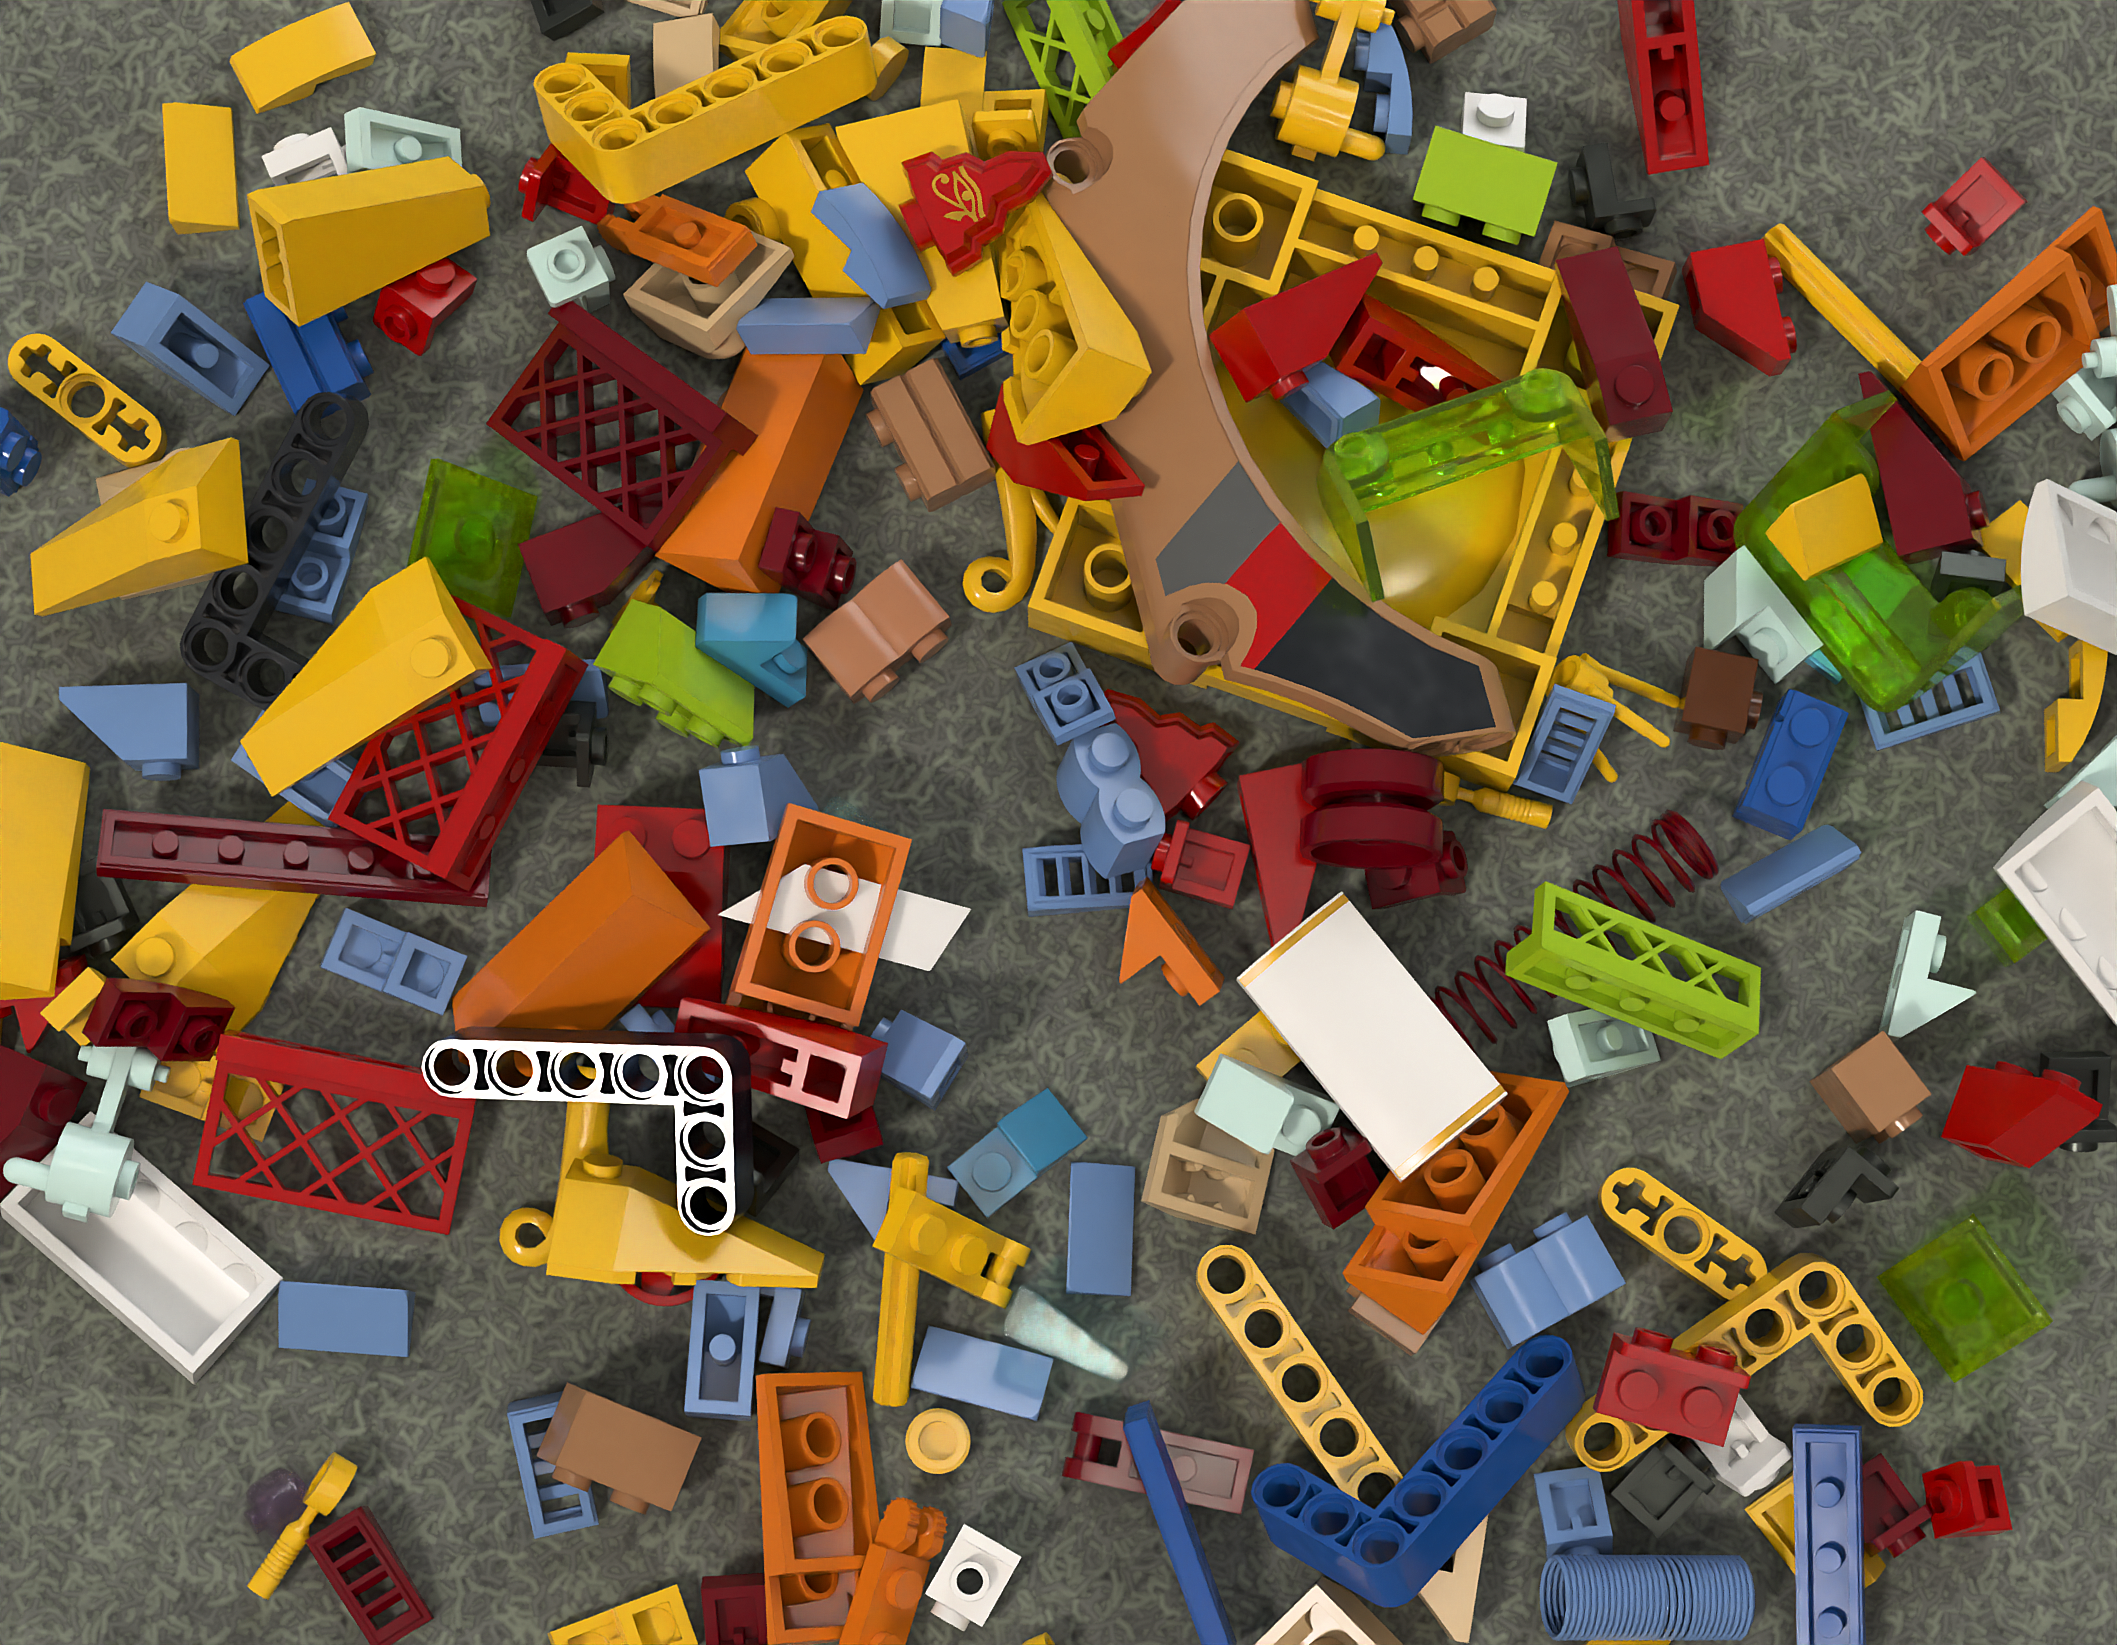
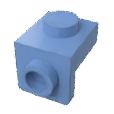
M760 1287V1296L773 1299L759 1358L760 1362L788 1369L791 1356L803 1358L811 1320L800 1317L806 1292L802 1289Z

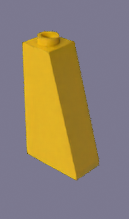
M958 98L835 127L837 138L860 181L890 211L913 246L931 287L930 294L925 300L950 344L960 342L963 348H975L997 341V333L1003 332L1010 327L1005 299L1000 297L999 269L993 242L983 247L982 262L959 276L953 277L936 246L920 253L898 206L913 198L908 180L902 169L901 163L903 161L929 152L935 153L941 159L965 152L974 156L966 114Z
M449 156L257 189L247 194L265 297L298 327L490 236L487 209L490 207L491 201L484 182L476 174H469Z

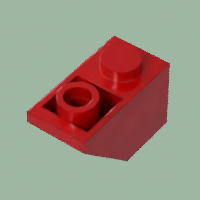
M1764 239L1691 252L1682 268V274L1695 329L1769 377L1782 374L1791 360V354L1796 353L1797 340L1792 319L1790 316L1782 317L1777 294H1781L1783 291L1782 272L1778 259L1775 256L1768 258Z
M1997 1061L1994 1070L1966 1065L1941 1137L1982 1159L2031 1168L2098 1118L2103 1104L2079 1092L2081 1086L2079 1080L2058 1071L2044 1069L2039 1078L2034 1077V1074L2027 1069L2003 1061Z

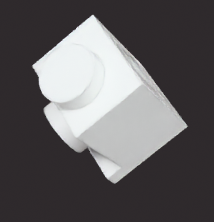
M964 1524L925 1593L937 1600L930 1612L962 1631L966 1630L970 1621L982 1627L1019 1563L1021 1556ZM966 1568L976 1569L982 1575V1588L975 1594H965L957 1585L959 1573Z

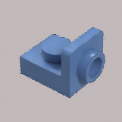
M1585 1466L1534 1474V1488L1545 1541L1546 1562L1552 1554L1613 1555V1534L1600 1472Z

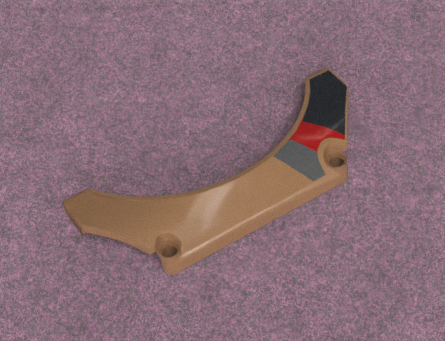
M1184 0L1083 109L1077 119L1081 137L1059 140L1049 148L1045 158L1053 176L1040 191L1136 329L1152 371L1143 390L1129 401L1116 419L1096 425L1145 484L1142 496L1110 499L1148 644L1152 666L1163 680L1174 685H1187L1195 682L1209 666L1221 664L1225 680L1269 691L1305 704L1394 750L1410 751L1437 758L1477 752L1502 745L1516 736V731L1496 665L1486 657L1432 633L1392 609L1350 577L1308 536L1277 498L1250 456L1228 410L1212 363L1202 308L1200 262L1203 224L1212 184L1229 139L1246 110L1274 78L1318 43L1320 38L1309 0ZM1056 173L1066 176L1072 183L1063 181ZM1178 638L1189 641L1195 647L1197 655L1186 652L1180 646Z

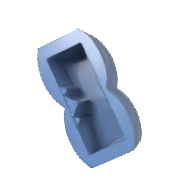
M1116 723L1095 728L1073 738L1057 769L1056 776L1058 792L1064 806L1081 823L1080 837L1085 855L1093 868L1105 879L1146 868L1165 833V816L1161 803L1151 787L1140 778L1141 764L1137 749L1128 734Z
M1567 1212L1533 1230L1539 1242L1516 1254L1511 1243L1477 1261L1482 1273L1475 1276L1469 1282L1507 1350L1626 1284L1587 1215L1572 1222Z

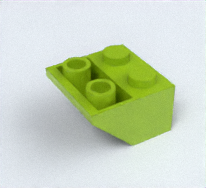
M1435 126L1412 200L1425 204L1421 214L1423 217L1458 227L1461 215L1485 222L1482 235L1518 245L1522 234L1535 237L1558 163Z
M631 599L593 663L594 666L612 677L608 688L637 706H641L644 702L659 711L655 719L666 728L683 737L688 738L691 734L715 748H719L723 740L741 747L749 746L753 739L755 686L696 648V631L661 607Z

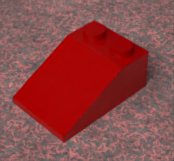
M598 804L594 860L616 838L629 830L711 928L632 1007L640 1004L645 1008L679 1009L681 999L685 997L722 1004L727 917L718 914L725 911L728 904L731 845L710 847L705 809Z

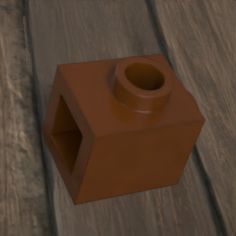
M1695 647L1686 661L1680 702L1677 708L1673 731L1688 734L1687 742L1691 745L1705 749L1723 750L1725 749L1726 742L1736 744L1745 734L1746 728L1754 730L1758 723L1763 699L1762 692L1753 691L1759 659Z

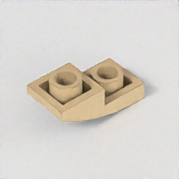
M713 13L653 23L655 98L718 70L720 27Z

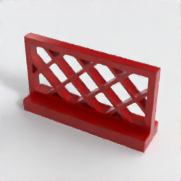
M450 594L462 616L476 622L481 641L480 647L493 667L489 670L493 686L464 697L462 696L461 688H458L450 693L451 702L424 712L419 711L370 740L328 820L469 892L589 665L567 648L546 638L544 640ZM490 629L503 635V637L493 640ZM520 644L536 651L523 675L504 682L496 653ZM514 692L511 700L509 701L508 694ZM496 699L501 719L495 730L474 738L466 710ZM455 714L462 743L433 754L425 725ZM414 730L421 758L391 769L387 749L393 738ZM484 749L483 753L479 758L478 751ZM466 756L471 775L465 787L444 795L436 767ZM377 768H378L380 774H377V775L374 776V774H375V772H376V770H377ZM425 771L432 800L403 811L395 782ZM380 787L384 788L390 816L369 824H364L352 818L364 793ZM454 806L449 815L447 808ZM436 813L441 832L427 856L412 848L406 823ZM394 828L397 840L382 832Z
M227 1029L220 1035L215 1059L217 1060L192 1185L445 1235L450 1234L478 1098H451L439 1095L425 1081L422 1067ZM230 1073L256 1078L271 1101L240 1121L225 1099ZM269 1081L293 1087L278 1095ZM303 1088L320 1091L335 1113L305 1134L283 1102ZM334 1094L357 1099L342 1108ZM367 1101L385 1104L399 1126L368 1146L347 1114ZM275 1107L296 1139L270 1157L265 1158L245 1126ZM398 1107L421 1112L406 1121ZM223 1112L232 1127L218 1135ZM431 1114L458 1118L459 1123L454 1145L431 1158L411 1127ZM340 1120L360 1152L329 1171L309 1139ZM235 1133L238 1134L257 1162L256 1166L238 1178L210 1173L215 1146ZM404 1133L424 1164L393 1184L373 1152ZM301 1145L322 1177L302 1190L286 1188L270 1165ZM452 1155L446 1180L437 1165ZM364 1158L385 1187L384 1191L366 1203L349 1200L335 1180L336 1176ZM263 1171L271 1184L248 1179ZM429 1171L444 1192L439 1217L412 1212L398 1190ZM327 1184L335 1197L312 1192ZM391 1196L400 1210L378 1206L377 1204Z

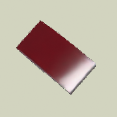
M1628 491L1617 492L1613 494L1609 504L1607 557L1659 564L1719 567L1736 550L1742 547L1743 504L1693 495L1675 500Z
M776 507L758 568L772 580L796 595L820 607L835 611L837 610L841 594L847 595L852 588L856 574V560L852 557L853 551L839 535L815 530L800 512Z
M106 978L82 1033L96 1047H147L160 1061H211L219 1044L220 1035L225 1031L235 1007L228 1000L183 987L145 980Z

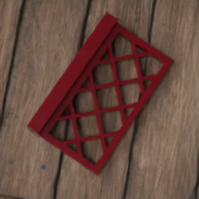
M574 301L559 307H552L548 314L557 320L558 324L486 424L657 553L729 452L734 449L744 456L758 435ZM570 345L577 350V375L554 381V365ZM592 362L600 368L593 370ZM617 380L618 405L594 411L593 386ZM578 390L579 415L556 421L555 396ZM633 392L641 398L633 400ZM540 401L541 426L520 432L511 427L527 404ZM658 410L659 435L635 441L634 416ZM619 420L620 446L596 452L595 426ZM674 422L682 427V429L674 431ZM580 431L581 456L558 462L557 437ZM696 440L701 441L707 446L690 469L676 472L675 446ZM541 441V449L534 443ZM660 450L661 476L637 483L636 457ZM621 461L622 487L599 493L597 467ZM581 472L582 480L574 473ZM662 492L663 508L646 529L639 523L638 498ZM622 502L623 511L614 504Z

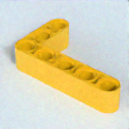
M838 16L822 21L631 110L585 66L579 63L565 62L549 66L540 71L535 77L533 85L550 142L607 200L613 203L627 204L648 198L866 96L877 86L878 77L866 24L857 17Z
M1799 1253L1790 1257L1732 1300L1727 1301L1676 1337L1671 1347L1696 1354L1698 1346L1701 1344L1731 1352L1738 1356L1735 1365L1743 1368L1751 1376L1809 1335L1855 1403L1878 1423L1888 1427L1903 1426L1911 1422L1919 1414L1923 1404V1390L1918 1379L1844 1273L1831 1262L1814 1253ZM1813 1271H1824L1827 1277V1286L1824 1293L1816 1300L1802 1301L1799 1295V1286L1802 1279ZM1759 1309H1770L1774 1315V1323L1771 1330L1766 1336L1759 1339L1748 1338L1745 1333V1324L1748 1317ZM1851 1324H1860L1864 1333L1861 1346L1849 1354L1838 1353L1836 1340L1842 1329ZM1897 1377L1900 1382L1898 1398L1890 1405L1877 1407L1874 1403L1873 1394L1876 1386L1884 1379ZM1596 1394L1584 1402L1580 1411L1565 1426L1566 1439L1572 1451L1588 1468L1598 1472H1611L1623 1466L1670 1433L1596 1413L1593 1409ZM1599 1422H1607L1613 1425L1614 1437L1606 1448L1600 1451L1585 1449L1584 1436L1592 1425Z

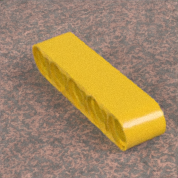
M1219 1245L1210 1249L1202 1257L1196 1270V1285L1200 1294L1331 1484L1359 1500L1358 1487L1360 1481L1371 1473L1383 1475L1390 1481L1392 1488H1394L1403 1478L1402 1474L1252 1258L1243 1249L1233 1245ZM1229 1258L1240 1265L1244 1281L1238 1291L1231 1294H1222L1210 1286L1207 1279V1270L1209 1265L1217 1259ZM1255 1312L1270 1313L1280 1324L1281 1335L1279 1340L1269 1348L1254 1346L1246 1337L1245 1322ZM1303 1365L1315 1373L1318 1380V1389L1310 1401L1296 1402L1285 1394L1282 1387V1378L1289 1367ZM1331 1419H1340L1347 1422L1355 1433L1353 1449L1343 1457H1335L1328 1454L1320 1443L1322 1427Z

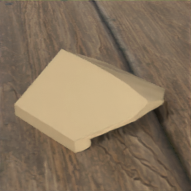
M1194 1099L1162 1115L1141 1202L1177 1218L1256 1235L1275 1150L1272 1148L1268 1155L1261 1153L1196 1115L1194 1110L1199 1099Z

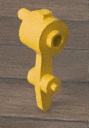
M1309 0L1317 3L1315 15L1333 20L1335 23L1320 70L1298 64L1290 82L1280 80L1269 115L1278 119L1275 139L1292 144L1290 151L1292 155L1311 161L1315 160L1317 152L1335 158L1339 151L1371 161L1378 160L1385 153L1384 141L1378 136L1349 128L1358 95L1359 82L1340 77L1339 73L1354 28L1375 34L1380 23L1391 25L1395 11L1385 8L1387 0Z

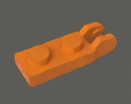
M664 194L660 197L652 195L634 203L624 204L627 213L636 219L635 223L608 214L597 224L598 233L601 234L607 244H610L612 248H616L617 251L621 250L622 253L630 256L632 254L714 287H718L732 274L736 267L758 246L751 230L747 226Z
M896 1497V1500H891V1503L886 1505L887 1509L883 1512L884 1518L880 1521L874 1543L869 1544L838 1645H906L931 1564L929 1560L941 1552L945 1540L943 1535L947 1533L946 1526L948 1524L946 1523L947 1517L943 1515L944 1512L931 1506H923L920 1509L917 1507V1503L904 1497Z

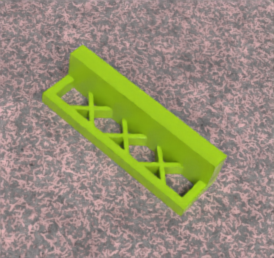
M1004 0L1002 5L1040 88L1046 90L1049 108L1063 139L1081 137L1077 119L1084 109V104H1088L1119 70L1108 57V51L1113 45L1123 39V36L1106 0H1046L1051 10L1046 33L1036 30L1026 8L1035 0ZM1060 49L1070 52L1076 65L1071 88L1061 85L1055 72Z
M1547 881L1535 889L1532 934L1507 952L1505 975L1719 1059H1723L1759 1034L1761 967ZM1555 909L1570 916L1582 934L1580 938L1576 939L1554 930ZM1612 931L1622 935L1637 958L1631 961L1619 956L1604 933ZM1664 952L1676 957L1691 980L1684 982L1672 977L1658 955ZM1717 973L1739 982L1738 1003L1725 997L1712 978L1714 974Z

